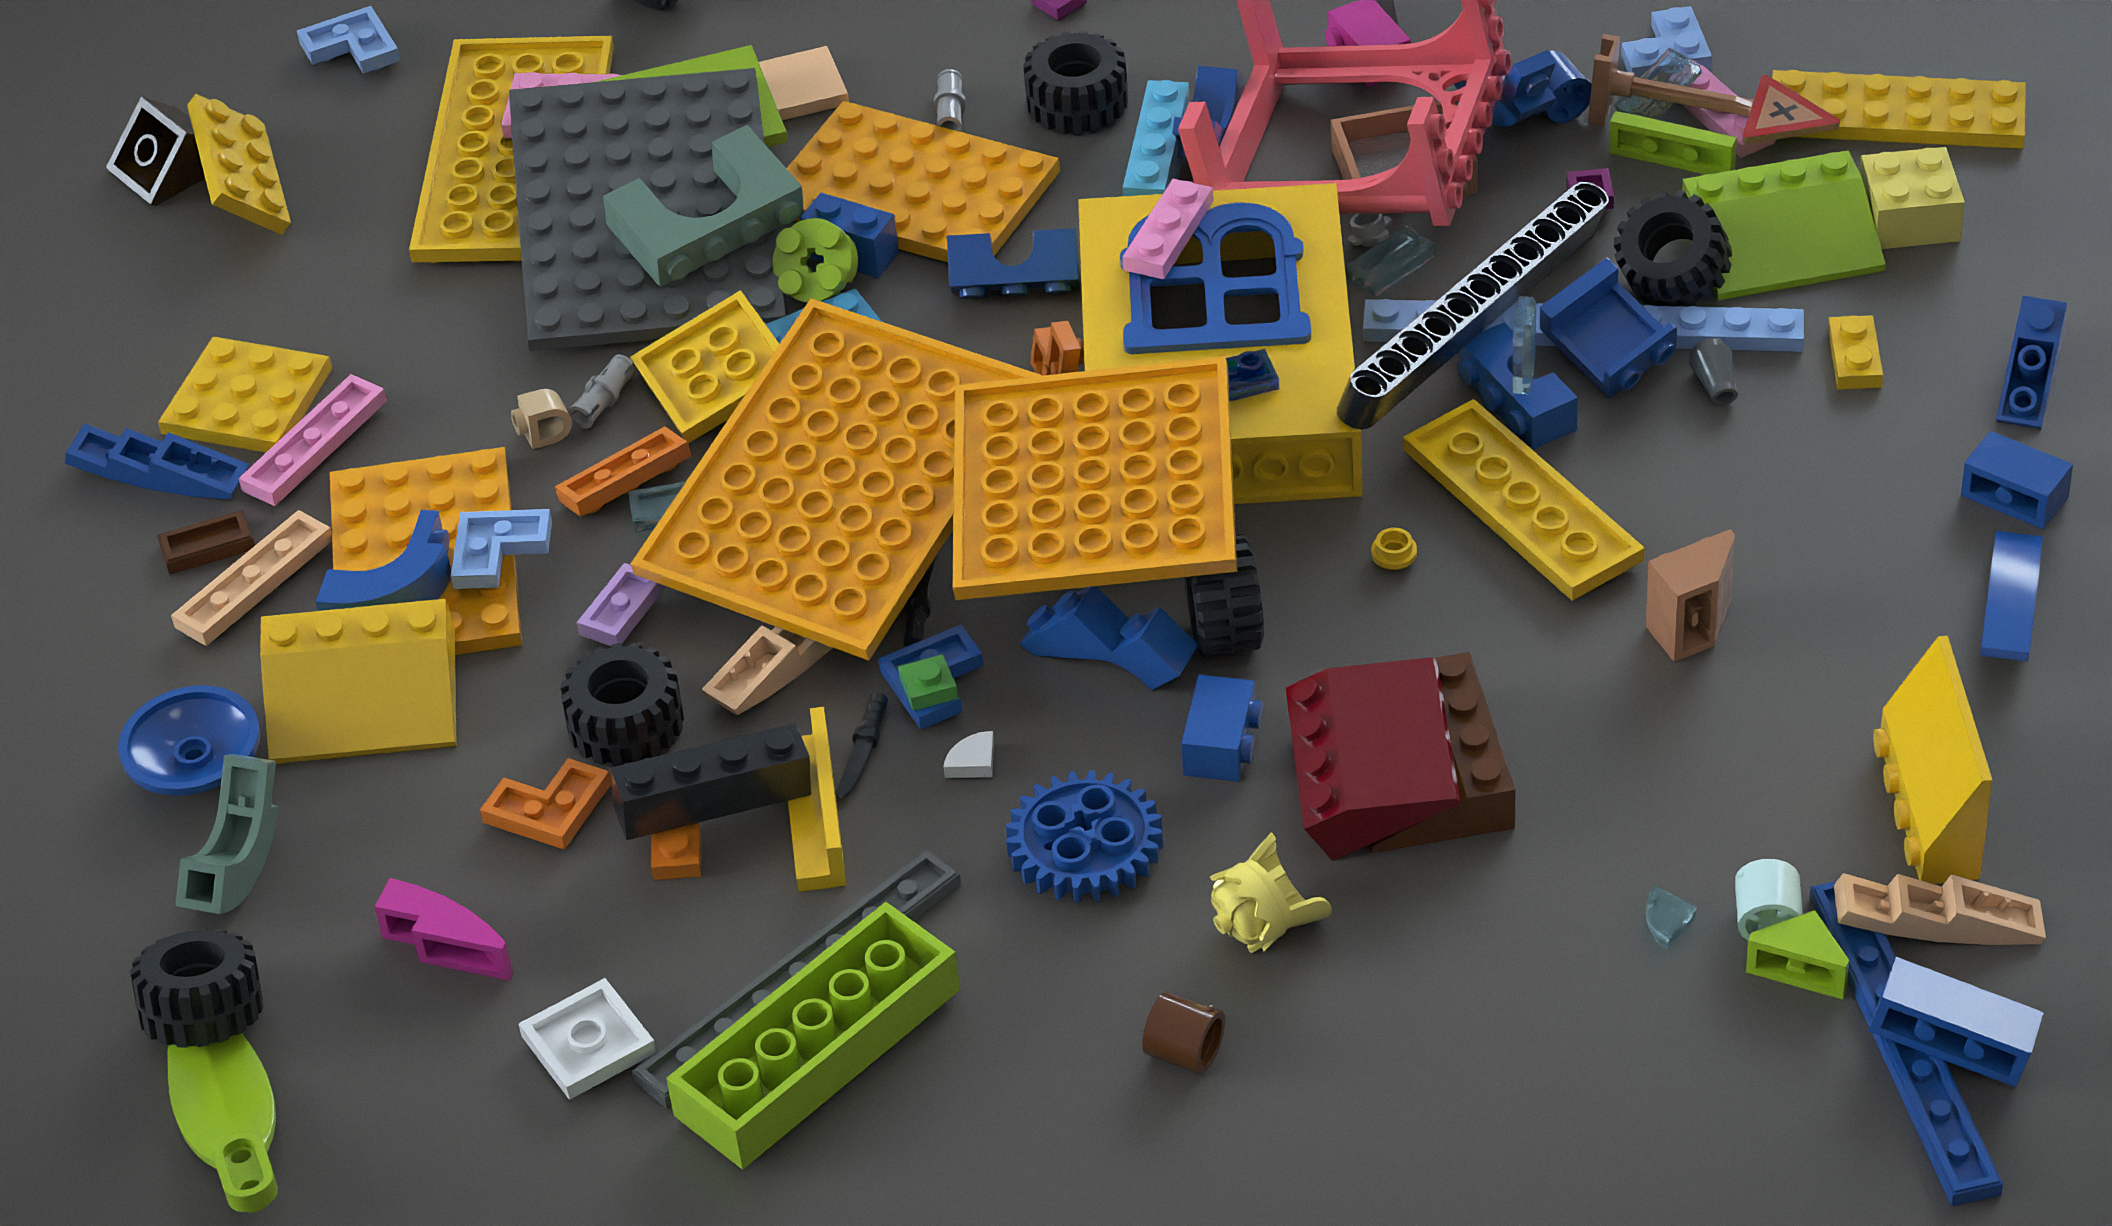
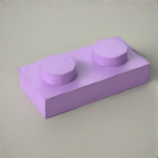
M624 563L577 621L579 635L609 646L623 643L665 590V586L634 575L631 565Z

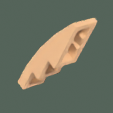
M762 625L701 689L702 693L735 715H739L769 698L803 674L833 647L776 626L769 630Z
M1843 873L1834 884L1837 918L1840 924L1886 935L1946 943L2026 945L2042 944L2046 939L2040 900L1959 876L1951 875L1943 886H1938L1897 874L1887 886Z

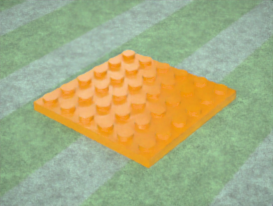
M1226 356L955 385L953 592L955 600L1237 572L1229 380Z

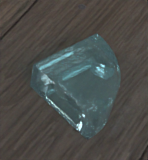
M1654 885L1647 897L1646 924L1653 938L1668 949L1696 918V907Z

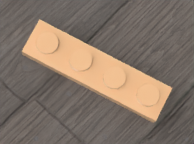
M300 510L296 511L171 615L174 628L205 646L209 645L331 543V528Z

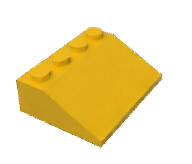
M446 599L261 617L260 659L269 760L276 761V764L456 746L455 627Z
M1948 635L1938 636L1883 707L1881 728L1874 729L1873 732L1877 758L1884 757L1886 763L1883 770L1886 791L1888 794L1894 793L1896 797L1894 801L1895 823L1897 829H1905L1907 835L1904 840L1908 866L1916 867L1919 880L1931 884L1945 883L1951 875L1969 880L1980 879L1992 787L1991 773Z

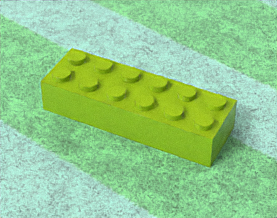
M884 902L666 1078L674 1116L743 1170L960 991L956 952L889 903Z

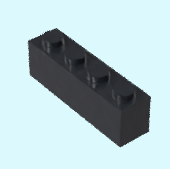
M796 723L610 768L613 806L626 841L811 795L810 756Z

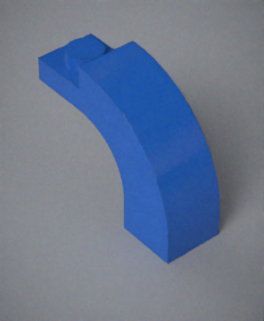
M1548 49L1512 65L1509 75L1505 76L1502 84V97L1494 105L1492 125L1509 127L1544 112L1553 105L1556 97L1548 85L1556 61ZM1467 81L1457 82L1454 86L1457 90L1461 89L1466 85Z
M1198 65L1193 102H1206L1217 142L1220 146L1243 93L1245 76L1238 69ZM1174 117L1172 134L1180 140L1177 157L1187 159L1178 131L1183 118Z
M420 511L407 548L394 561L382 567L366 571L327 569L315 601L317 610L324 611L437 600L451 580V568L447 555L449 550V533L442 528L439 511Z

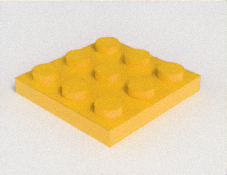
M740 290L630 356V358L684 440L689 444L730 418L779 346V343Z
M213 336L159 419L158 423L161 434L166 435L169 432L181 438L266 453L301 421L332 370L330 357Z

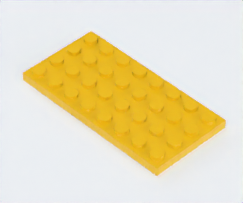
M612 36L454 39L409 247L412 263L522 260L512 138H504L501 127L515 73L529 72L542 74H610L614 51Z

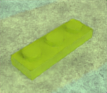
M1615 111L1610 120V154L1700 174H1715L1735 170L1737 137Z

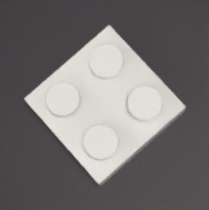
M606 978L519 1023L522 1038L569 1100L657 1053L653 1038Z

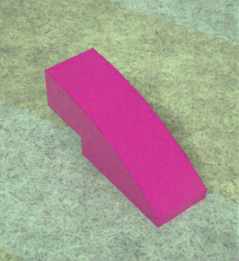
M389 878L374 906L382 938L415 945L419 962L510 981L513 970L506 941L489 924L466 907L444 895L419 885Z

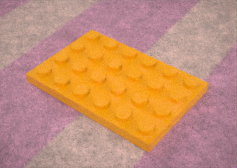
M842 101L786 168L802 186L804 212L820 193H825L895 215L898 249L947 263V236L990 233L993 256H995L1061 171L1060 161L1057 157L847 101Z
M505 447L330 472L333 570L366 571L382 567L394 561L407 548L421 510L439 511L442 528L449 533V550L447 555L452 570L460 512L512 510L508 459ZM503 555L500 582L497 588L453 589L452 580H450L449 585L438 599H446L455 627V655L522 645L515 555Z

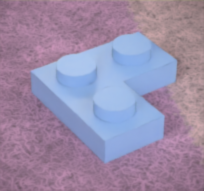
M372 6L297 30L299 43L312 65L332 60L348 52L351 53L363 74L372 70H380L387 65L400 61L397 46Z
M1691 6L1674 7L1668 10L1651 12V26L1656 38H1643L1637 41L1624 42L1621 46V57L1627 72L1635 73V77L1639 78L1657 77L1661 70H1664L1672 60L1690 70L1700 65H1703L1706 69H1711L1712 54ZM1673 62L1664 73L1666 72V75L1684 73L1688 70Z
M550 509L460 512L451 570L453 589L499 587L503 555L548 554L552 528Z

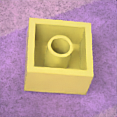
M1946 147L1861 155L1860 175L1865 187L1881 249L1961 241L1965 201Z

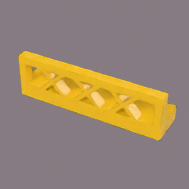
M824 707L810 708L813 734L802 736L810 756L811 795L788 801L799 892L847 886Z

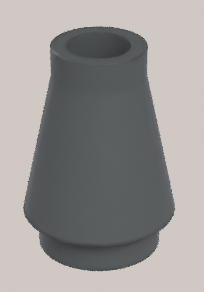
M1709 338L1702 340L1692 348L1689 365L1709 393L1713 404L1718 406L1730 404L1738 396L1735 386L1732 350L1721 339Z

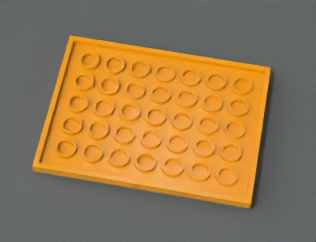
M810 298L630 563L634 575L869 661L953 530L955 385L1042 375Z

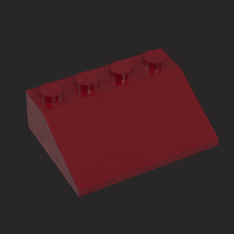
M1433 657L1326 668L1285 687L1304 830L1332 861L1461 804L1438 662Z

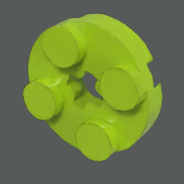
M810 218L799 221L791 228H785L778 234L776 239L777 246L773 254V272L779 277L778 285L783 293L805 304L808 303L810 298L822 302L841 294L840 291L845 288L847 282L851 283L858 267L857 249L849 235L845 234L842 228L825 219ZM816 251L817 255L824 257V261L818 264L816 272L812 273L811 268L807 266V259Z

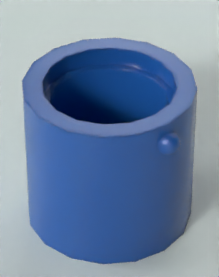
M1549 51L1555 59L1556 65L1550 77L1548 87L1556 99L1553 105L1544 113L1553 122H1569L1580 116L1589 106L1592 84L1564 54L1558 51Z

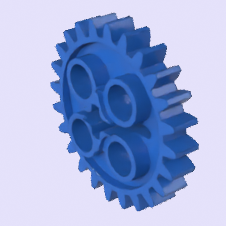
M1094 770L1088 772L1085 780H1079L1076 773L1070 771L1068 782L1065 783L1052 776L1051 788L1046 789L1041 785L1035 784L1033 786L1035 798L1022 795L1020 797L1021 809H1011L1010 811L1011 823L1006 824V844L1008 857L1012 858L1014 872L1022 871L1024 884L1036 881L1037 893L1039 894L1046 892L1051 887L1054 888L1055 900L1059 901L1066 892L1073 893L1075 903L1081 901L1084 893H1090L1095 902H1100L1101 891L1108 890L1113 896L1118 897V885L1123 883L1134 889L1137 887L1136 874L1149 877V863L1159 862V849L1163 848L1162 816L1157 814L1155 800L1146 801V790L1144 788L1132 792L1130 779H1126L1118 785L1114 784V774L1111 772L1102 781L1096 780Z

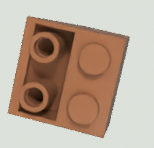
M1731 529L1703 538L1696 543L1670 553H1664L1648 561L1646 628L1673 662L1714 647L1717 642L1732 596L1735 534Z

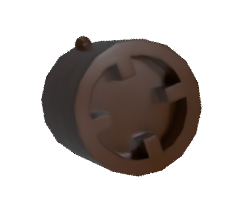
M1164 992L1157 998L1148 1015L1142 1038L1143 1052L1146 1055L1192 1070L1194 1074L1205 1073L1213 1063L1224 1035L1225 1015L1223 1011L1215 1009L1213 1005L1206 1006L1175 994Z

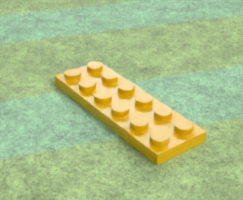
M1773 70V79L1840 120L1839 129L1794 137L2024 149L2026 82Z
M1472 399L1403 436V450L1571 601L1644 561V546L1476 400Z

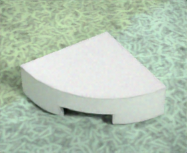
M993 731L973 734L958 742L946 756L944 762L945 778L992 777L994 755Z

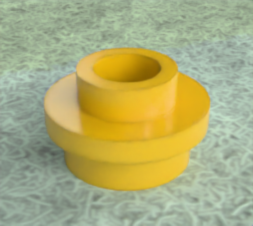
M1387 528L1382 530L1372 543L1371 556L1373 561L1380 567L1391 570L1402 569L1415 561L1417 545L1406 530Z

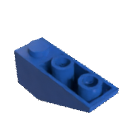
M2022 296L1996 422L2042 429L2067 325V302Z

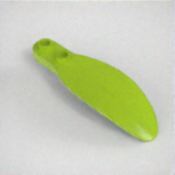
M243 1033L233 1035L227 1041L216 1042L203 1047L190 1046L188 1048H179L176 1045H169V1094L173 1112L183 1138L199 1158L217 1169L227 1202L233 1210L247 1213L263 1210L276 1198L278 1185L267 1154L275 1132L276 1106L271 1085L261 1061Z

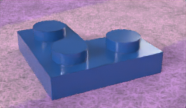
M962 624L878 658L881 674L920 730L962 713L961 699L958 696V699L913 711L901 684L898 666L943 654L953 678L982 667V652Z

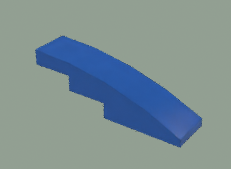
M86 423L83 424L65 453V464L145 489L190 497L231 500L240 485L238 478L249 469L248 463L169 432L161 442L128 428H125L119 437Z
M1996 531L1980 656L2028 662L2043 536Z

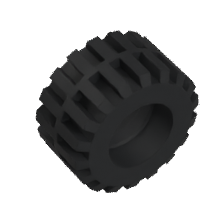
M1079 31L1078 33L1063 32L1059 36L1052 35L1045 38V42H1038L1033 46V51L1027 53L1023 65L1028 113H1031V118L1035 122H1041L1042 127L1048 130L1056 129L1057 133L1062 134L1066 132H1073V134H1082L1085 131L1095 132L1099 130V127L1110 126L1114 123V119L1120 118L1124 114V108L1128 106L1126 58L1122 48L1117 47L1116 42L1112 39H1104V35L1098 33L1088 34V31Z
M1677 190L1674 196H1669L1667 191L1659 192L1658 198L1652 201L1648 196L1640 200L1642 206L1639 209H1635L1632 206L1626 213L1629 220L1627 222L1620 221L1617 227L1620 236L1614 237L1613 246L1617 251L1614 254L1616 262L1637 297L1644 303L1649 301L1653 306H1664L1665 304L1667 306H1680L1686 304L1687 307L1697 306L1696 300L1702 297L1705 301L1713 296L1711 290L1714 287L1720 289L1725 283L1722 273H1730L1732 266L1729 257H1732V247L1713 208L1708 203L1704 204L1702 198L1693 194L1688 198L1685 191ZM1678 239L1693 240L1689 250L1679 259L1668 263L1653 262L1658 251L1669 242Z
M1243 534L1236 535L1237 572L1184 577L1194 640L1198 643L1197 648L1203 657L1257 650L1262 645L1264 617L1258 573L1251 545Z
M622 643L612 644V648L603 649V647L594 649L591 656L583 655L576 660L577 667H569L565 673L566 680L561 682V701L570 741L573 747L578 748L579 753L586 759L593 757L594 763L601 765L612 762L613 767L623 765L624 763L636 762L648 757L660 756L661 749H669L675 743L674 736H680L683 729L684 711L677 673L666 656H659L658 650L652 647L644 650L642 649V644L632 643L629 647L622 646Z
M196 929L195 931L175 933L173 936L157 940L154 945L147 946L141 951L140 956L135 957L132 963L133 968L130 969L139 1025L141 1030L145 1031V1035L151 1040L158 1039L159 1044L188 1048L190 1046H209V1044L216 1042L221 1043L229 1040V1037L233 1035H240L246 1031L247 1026L253 1025L259 1019L258 1014L263 1010V997L256 954L253 951V945L249 941L243 940V936L239 934H227L226 930Z

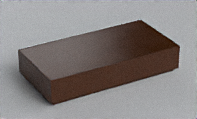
M244 510L157 535L169 575L248 552L255 546Z

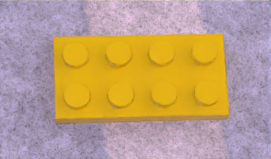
M195 94L187 104L212 205L282 235L291 224L265 125L257 117L250 114L243 115L229 109L227 105L217 99L209 100Z

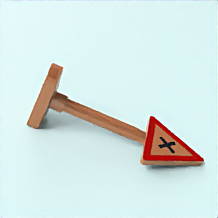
M1604 33L1601 40L1600 55L1596 54L1594 59L1588 124L1604 127L1614 101V96L1630 98L1631 95L1747 116L1748 120L1742 142L1745 144L1839 129L1840 120L1768 75L1761 76L1754 99L1635 77V73L1617 70L1620 36Z

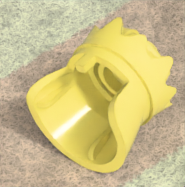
M1272 832L1257 847L1246 862L1238 863L1232 868L1209 876L1212 881H1216L1211 894V903L1218 913L1213 918L1215 926L1222 934L1228 933L1230 937L1248 944L1247 948L1250 953L1260 948L1265 951L1279 937L1284 935L1287 929L1327 918L1332 912V907L1325 898L1313 897L1305 900L1299 894L1279 861L1276 852V838Z

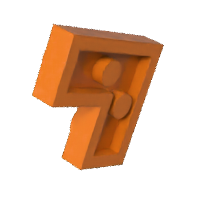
M1068 321L1051 322V327L1034 329L1030 363L1035 373L1045 376L1078 372L1079 364L1084 362V345L1081 338L1075 337Z
M568 758L545 790L503 777L480 809L482 823L565 850L612 784L610 773L607 770Z

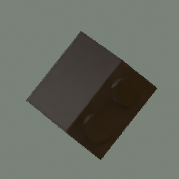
M141 96L106 168L148 203L157 206L205 179L190 117L177 107Z

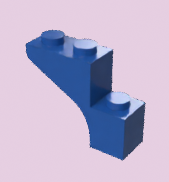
M1097 586L1086 587L1077 593L1074 590H1070L1054 606L1050 608L1047 605L1041 606L1027 621V626L1030 629L1020 643L1026 651L1035 656L1093 659L1114 663L1131 672L1151 690L1180 676L1198 646V643L1161 607L1143 616L1140 613H1136L1128 618Z

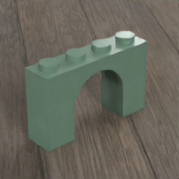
M748 125L712 142L714 171L737 197L731 206L720 213L698 218L678 215L667 209L640 178L603 195L607 226L659 287L681 279L688 273L712 261L721 259L725 254L747 243L755 242L761 236L783 225H788L803 215V191L801 184Z

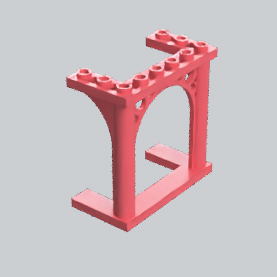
M1236 0L1254 61V67L1220 146L1217 142L1206 102L1189 103L1178 131L1194 183L1213 187V191L1336 183L1339 214L1430 213L1433 226H1450L1456 208H1460L1462 205L1465 183L1472 178L1474 159L1476 154H1480L1482 151L1484 132L1486 127H1490L1492 124L1494 105L1502 97V84L1512 67L1511 53L1509 50H1505L1502 40L1504 35L1503 19L1501 16L1496 15L1494 6L1496 0H1461L1463 10L1455 22L1442 33L1421 42L1396 45L1283 48L1270 0ZM1467 81L1466 85L1461 89L1445 91L1457 82ZM1398 82L1419 87L1434 96L1417 97L1407 123L1411 138L1409 150L1401 163L1392 169L1372 176L1350 180L1244 182L1284 85ZM1435 98L1442 106L1443 115L1438 114Z

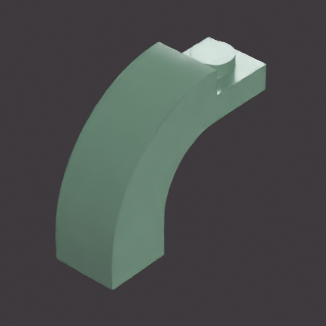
M238 754L224 755L216 821L205 846L197 854L181 858L176 907L222 914L235 909L249 895L265 865L275 832L279 806L271 805L276 761Z

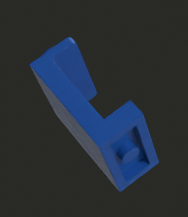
M1606 257L1540 306V330L1608 398H1611L1621 389L1627 391L1635 386L1642 374L1653 365L1660 366L1672 357L1676 350L1677 327L1672 322L1662 326L1618 283L1619 268Z

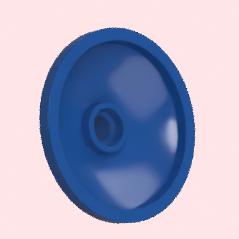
M205 685L182 687L165 692L149 700L133 713L125 723L119 737V757L128 777L146 790L158 794L176 796L203 793L221 786L224 755L238 754L254 757L260 743V725L251 704L233 691Z

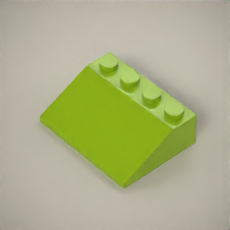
M1849 150L1683 179L1682 191L1686 192L1688 198L1693 194L1702 198L1704 204L1708 203L1713 208L1732 247V257H1729L1732 264L1730 273H1722L1725 283L1720 289L1717 287L1713 288L1717 300L1885 271L1886 264L1863 180Z

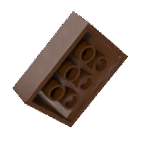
M1470 652L1434 658L1438 662L1461 804L1370 844L1373 853L1515 829L1516 789Z

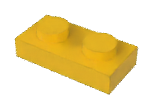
M1873 315L1829 317L1828 334L1837 390L1882 388L1883 370Z

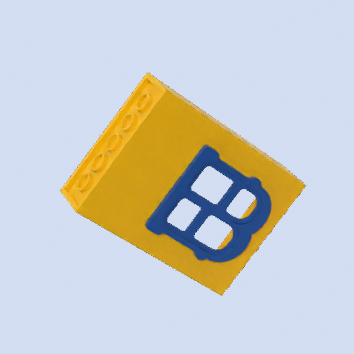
M1336 183L1213 191V203L1174 264L1202 263L1195 266L1172 267L1165 279L1123 270V255L1163 194L1078 199L1085 371L1226 356L1229 380L1234 504L1362 497L1361 430L1344 424L1337 415V406L1350 375L1355 370ZM1276 258V272L1269 276L1227 278L1222 275L1221 261ZM1190 284L1205 285L1207 323L1204 326L1162 330L1155 329L1152 326L1150 287ZM1265 294L1279 295L1280 319L1276 322L1230 325L1225 321L1224 297Z

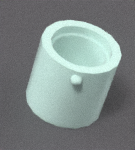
M1760 859L1748 863L1737 872L1735 876L1738 930L1746 940L1749 939L1750 934L1754 931L1803 914L1800 875L1796 868L1789 863L1777 859Z

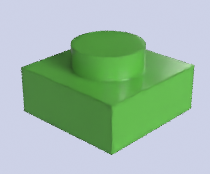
M943 654L898 666L899 678L913 711L958 699L957 686Z

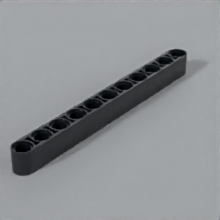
M1579 182L1572 186L1362 363L1350 375L1337 406L1339 419L1344 424L1355 429L1362 430L1374 426L1593 236L1609 202L1606 192L1599 186L1588 182Z

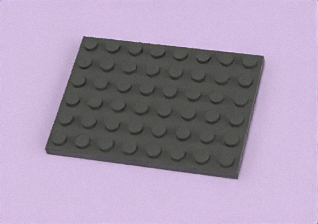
M755 68L509 90L529 351L660 339L740 290L765 324L786 316L783 292L778 285L779 277L773 272V254L777 246L775 230L761 236L755 242L747 243L725 254L717 261H712L688 273L681 279L659 287L607 226L603 195L638 178L645 183L667 209L678 215L694 218L707 217L720 213L731 206L737 197L714 171L712 142L748 125L764 143Z

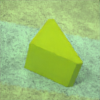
M1815 910L1750 934L1747 947L1746 973L1844 999L1847 988L1849 959Z

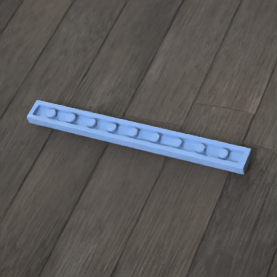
M1365 299L1363 341L1389 342L1436 301ZM1516 302L1485 329L1487 330L1505 322L1526 345L1556 346L1540 330V306L1544 303ZM1643 306L1662 326L1672 322L1677 327L1676 349H1692L1702 340L1718 338L1725 345L1729 346L1731 350L1803 352L1804 309Z

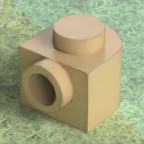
M539 389L517 396L519 408L511 410L513 425L518 435L525 434L533 450L557 443L568 435L572 428V419L560 396L555 391Z

